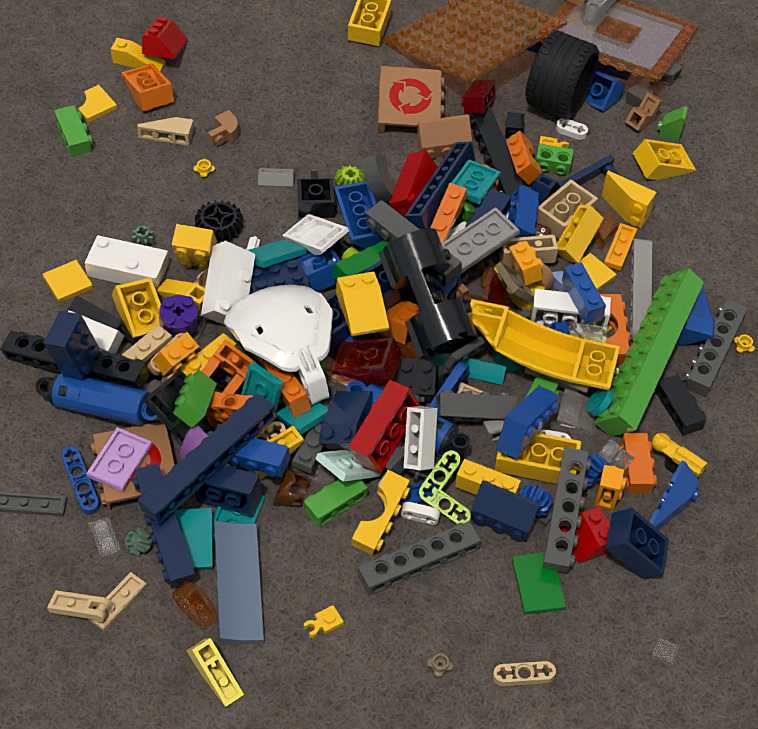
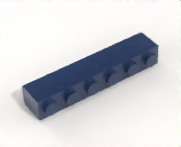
M158 463L134 470L133 485L135 490L139 489L141 494L138 496V500L144 492L149 491L163 477ZM175 512L168 516L160 525L144 514L146 525L151 526L153 531L150 533L152 544H157L159 550L156 551L158 563H163L165 570H162L165 583L169 582L170 587L175 588L194 582L195 572Z

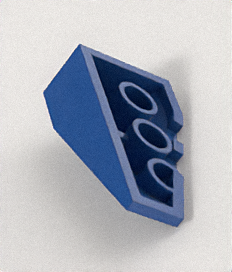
M596 71L585 97L587 99L586 102L595 108L606 111L620 99L626 84Z
M703 286L677 340V344L680 346L714 338L715 321L711 315V309L708 305Z
M683 460L680 462L667 491L664 492L658 508H656L649 521L658 530L683 511L691 500L695 501L699 495L700 490L697 488L700 481Z

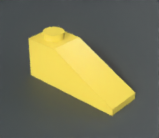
M211 638L203 639L186 650L198 671L225 707L244 695Z

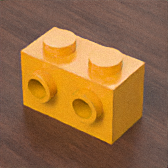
M523 241L509 247L512 263L525 286L543 279L541 272L543 264L540 258H536L537 255L533 246L530 247L527 241Z
M186 332L161 350L152 362L165 376L171 370L173 372L177 371L183 365V361L189 362L196 356L194 352L199 348V345Z
M604 465L597 488L595 506L614 510L616 501L621 500L626 483V478H623L624 469Z

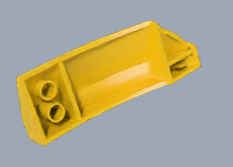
M471 300L470 305L473 310L471 312V319L497 352L514 362L542 374L572 383L610 390L618 362L620 346L582 339L547 328L509 310L507 306Z

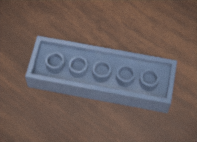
M215 521L221 646L264 643L257 524H235Z

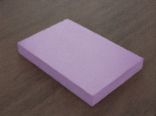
M117 427L86 473L87 477L124 492L135 475L134 470L140 467L153 447V442Z

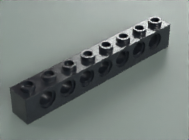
M10 331L0 348L6 359L60 372L43 343L45 338L39 335H29L23 331ZM99 351V355L95 358L91 371L86 377L142 389L150 375V371L143 360H134L123 355L117 356L107 351Z

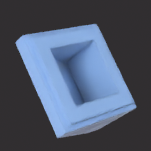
M563 271L552 272L554 275L553 286L559 292L564 291L566 288L562 283Z

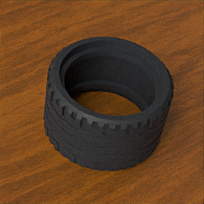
M559 30L549 34L541 45L528 76L525 89L527 103L564 119L573 117L581 107L592 84L599 60L597 45L567 33L565 34Z

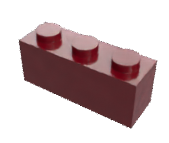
M475 80L470 85L468 91L461 98V106L464 107V113H485L496 97L495 80Z

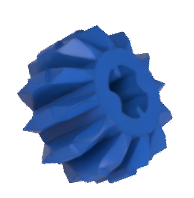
M596 453L588 456V459H591L590 469L585 471V478H588V488L596 486L600 481L604 465L609 466L606 460Z
M528 484L520 490L518 495L540 503L538 517H542L550 511L553 497L549 491L544 490V487L540 488L538 485Z

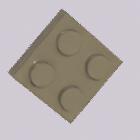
M499 262L495 266L499 272L497 276L507 284V291L512 296L517 295L522 301L533 302L534 294L528 285L525 286L518 272Z

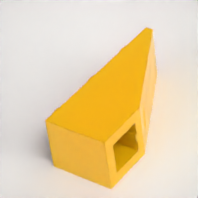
M166 279L157 288L156 292L163 297L173 295L192 297L198 308V317H202L204 287L192 282Z

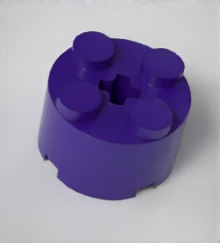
M173 295L165 297L160 305L159 324L172 335V339L179 333L188 332L191 336V333L197 329L198 308L190 296Z

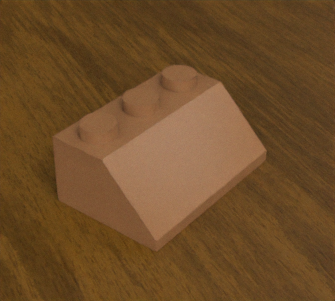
M468 114L418 121L417 150L422 151L426 149L432 159L445 157L455 142L471 141L472 144Z

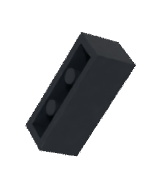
M679 375L658 381L655 393L681 435L684 436L702 430L706 422V415L700 410L695 397L688 391L685 381H682Z

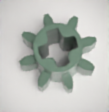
M138 226L136 230L132 231V243L144 246L154 243V231H149L148 226Z
M137 528L136 532L130 531L125 539V545L128 546L127 550H130V553L139 556L140 551L143 553L147 552L151 546L150 534L140 528Z

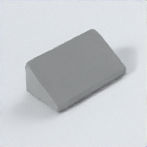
M259 169L258 185L293 186V169Z

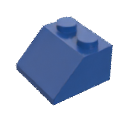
M329 247L320 255L309 253L297 258L309 280L310 288L314 291L321 292L325 288L337 284V281L333 278L335 264L340 259L332 247Z

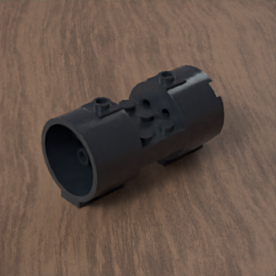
M425 228L407 233L391 241L382 251L378 252L391 288L398 290L400 288L412 287L421 311L405 322L418 358H431L435 356L434 353L445 354L455 351L471 342L470 338L473 337L475 339L478 337L471 319V312L473 310L469 301L466 302L462 298L448 300L445 295H442L440 290L443 287L439 278L436 279V277L450 268V259L452 257L449 250L442 246L436 229Z

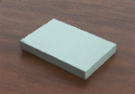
M350 450L320 452L315 458L343 482L381 476L380 473L362 466Z

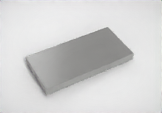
M495 207L444 241L442 246L462 262L463 273L519 235L520 230Z

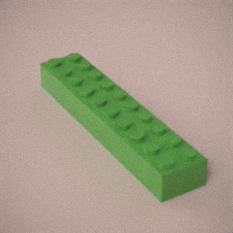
M690 268L677 271L669 276L666 275L661 279L659 289L654 294V299L647 308V314L640 323L639 331L634 336L633 343L626 352V358L620 365L619 373L613 380L610 389L614 393L613 399L607 409L597 415L598 417L595 421V424L611 437L635 431L641 421L704 283Z

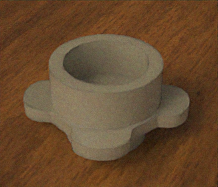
M438 653L427 662L428 667L434 670L436 677H441L444 672L453 669V664L449 662V658L445 653Z

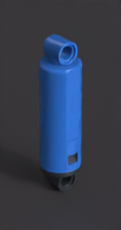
M58 372L53 378L41 377L35 384L36 392L41 396L49 397V402L54 407L138 426L144 425L148 420L161 421L156 414L153 415L152 410L143 401L151 394L146 390L88 377L82 381L64 377L61 372Z
M351 381L346 388V391H372L371 407L384 390L375 384H370L366 388L365 384L361 381ZM437 416L435 454L442 457L447 451L451 450L459 454L460 460L465 459L470 446L469 436L458 432L459 426Z

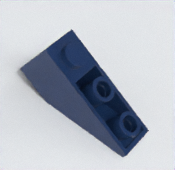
M542 173L535 179L531 190L539 193L538 201L540 205L553 194L559 183Z

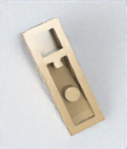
M174 117L141 123L137 126L138 137L189 146L194 133L193 120Z

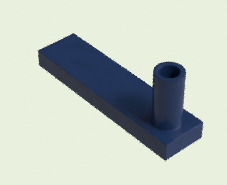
M610 154L557 184L555 192L569 180L582 185L602 173L606 175L608 171L620 176L612 167L615 158Z

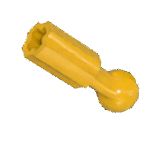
M657 433L652 438V446L656 451L663 452L678 465L682 460L685 461L696 477H700L707 467L708 463L685 447L679 446L667 434Z

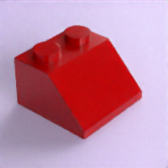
M599 506L580 513L579 516H582L580 528L575 530V535H578L577 546L572 547V553L575 555L578 564L611 553L606 549L610 523L601 507ZM567 526L561 529L563 532L570 531Z

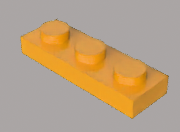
M620 223L604 261L607 267L621 271L636 235L637 228Z

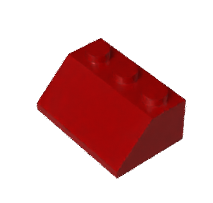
M158 17L142 35V54L175 59L186 45L188 38L173 20H167L166 17Z

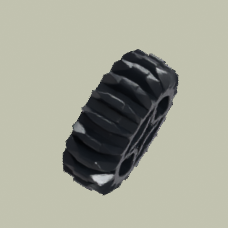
M214 200V203L208 202L207 206L202 205L201 209H198L195 215V227L213 230L217 242L218 240L224 242L225 239L230 242L232 237L236 238L237 234H241L243 215L240 208H237L235 204L231 205L230 201L224 203L223 200L221 202Z

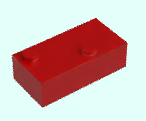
M426 149L408 154L389 202L390 206L404 218L438 168Z
M389 380L377 401L372 405L368 416L348 446L362 466L380 474L406 433L407 407L421 406L410 388Z

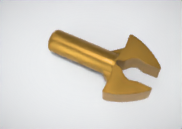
M483 258L476 265V271L482 273L481 288L487 289L489 274L493 272L495 264L490 259L489 266L485 268Z

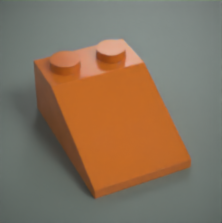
M153 63L121 72L131 95L142 111H150L155 107L166 106L174 102L170 81Z
M398 301L386 310L389 330L377 333L405 345L411 338L405 322L420 312V307L409 301Z

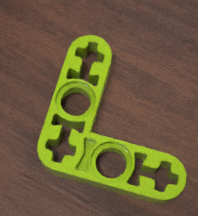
M450 450L441 457L420 487L419 497L430 507L438 509L440 514L453 523H466L471 518L470 511L442 491L460 464L459 454ZM447 456L450 458L455 456V462L457 463L449 465L448 470H451L450 473L445 468L440 467L441 464L444 467L447 464ZM437 471H442L445 474V480L437 482L434 479V474ZM431 480L434 485L439 486V489L434 487L431 492L433 496L425 498L423 490L430 488L431 483L428 482ZM442 499H447L451 504L450 508L442 510L439 507V502ZM454 505L457 506L455 511H457L458 513H466V520L462 519L461 521H458V516L454 512L452 516L449 515Z

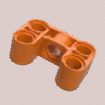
M214 391L205 414L209 424L214 428L223 424L234 411L241 408L246 400L253 396Z

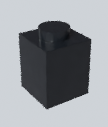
M507 112L505 138H510V136L518 131L523 133L524 114Z

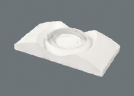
M308 214L282 236L289 242L305 247L313 255H320L348 233L349 229L348 227Z

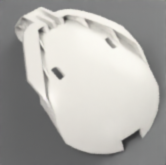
M299 285L273 286L246 296L229 310L224 324L236 340L240 341L244 350L265 359L283 371H298L310 405L329 398L326 378L319 362L327 357L329 353L333 310L321 293L314 291L310 287ZM258 327H261L263 333L260 335L256 330Z

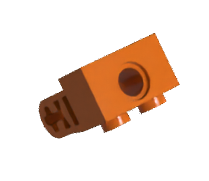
M224 340L202 369V372L210 377L217 366H220L233 376L222 393L234 394L246 378L249 364L255 361L227 340Z

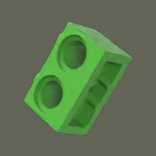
M539 143L536 161L539 163L542 172L569 175L574 149Z

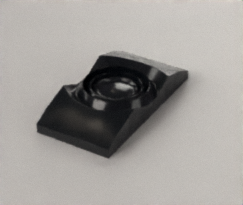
M178 370L143 400L170 431L182 421L173 414L176 407L174 403L181 395L179 391L185 385L184 380L187 377L181 370Z

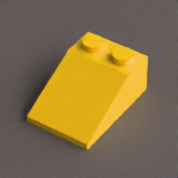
M644 139L633 152L636 162L642 169L646 179L660 180L696 170L682 144Z
M608 171L601 196L626 222L632 226L642 228L651 214L656 192Z
M375 272L337 278L336 295L351 336L389 330L382 293Z
M152 278L115 286L112 297L117 311L132 338L145 336L157 325L160 326L159 309L161 303Z

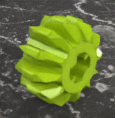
M350 164L348 167L342 166L335 177L337 186L365 181L362 169H358L357 165L351 167Z

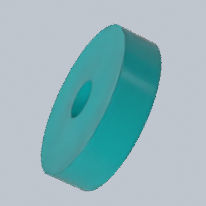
M599 388L588 400L586 411L592 416L601 414L610 405L614 393L611 390Z

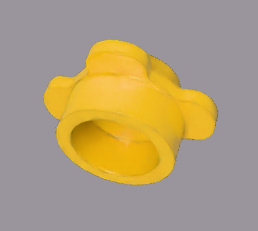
M202 159L194 166V171L200 173L201 177H207L210 172L215 171V167L211 166L209 160Z
M741 335L734 339L737 352L754 351L755 347L752 346L753 339L750 336Z

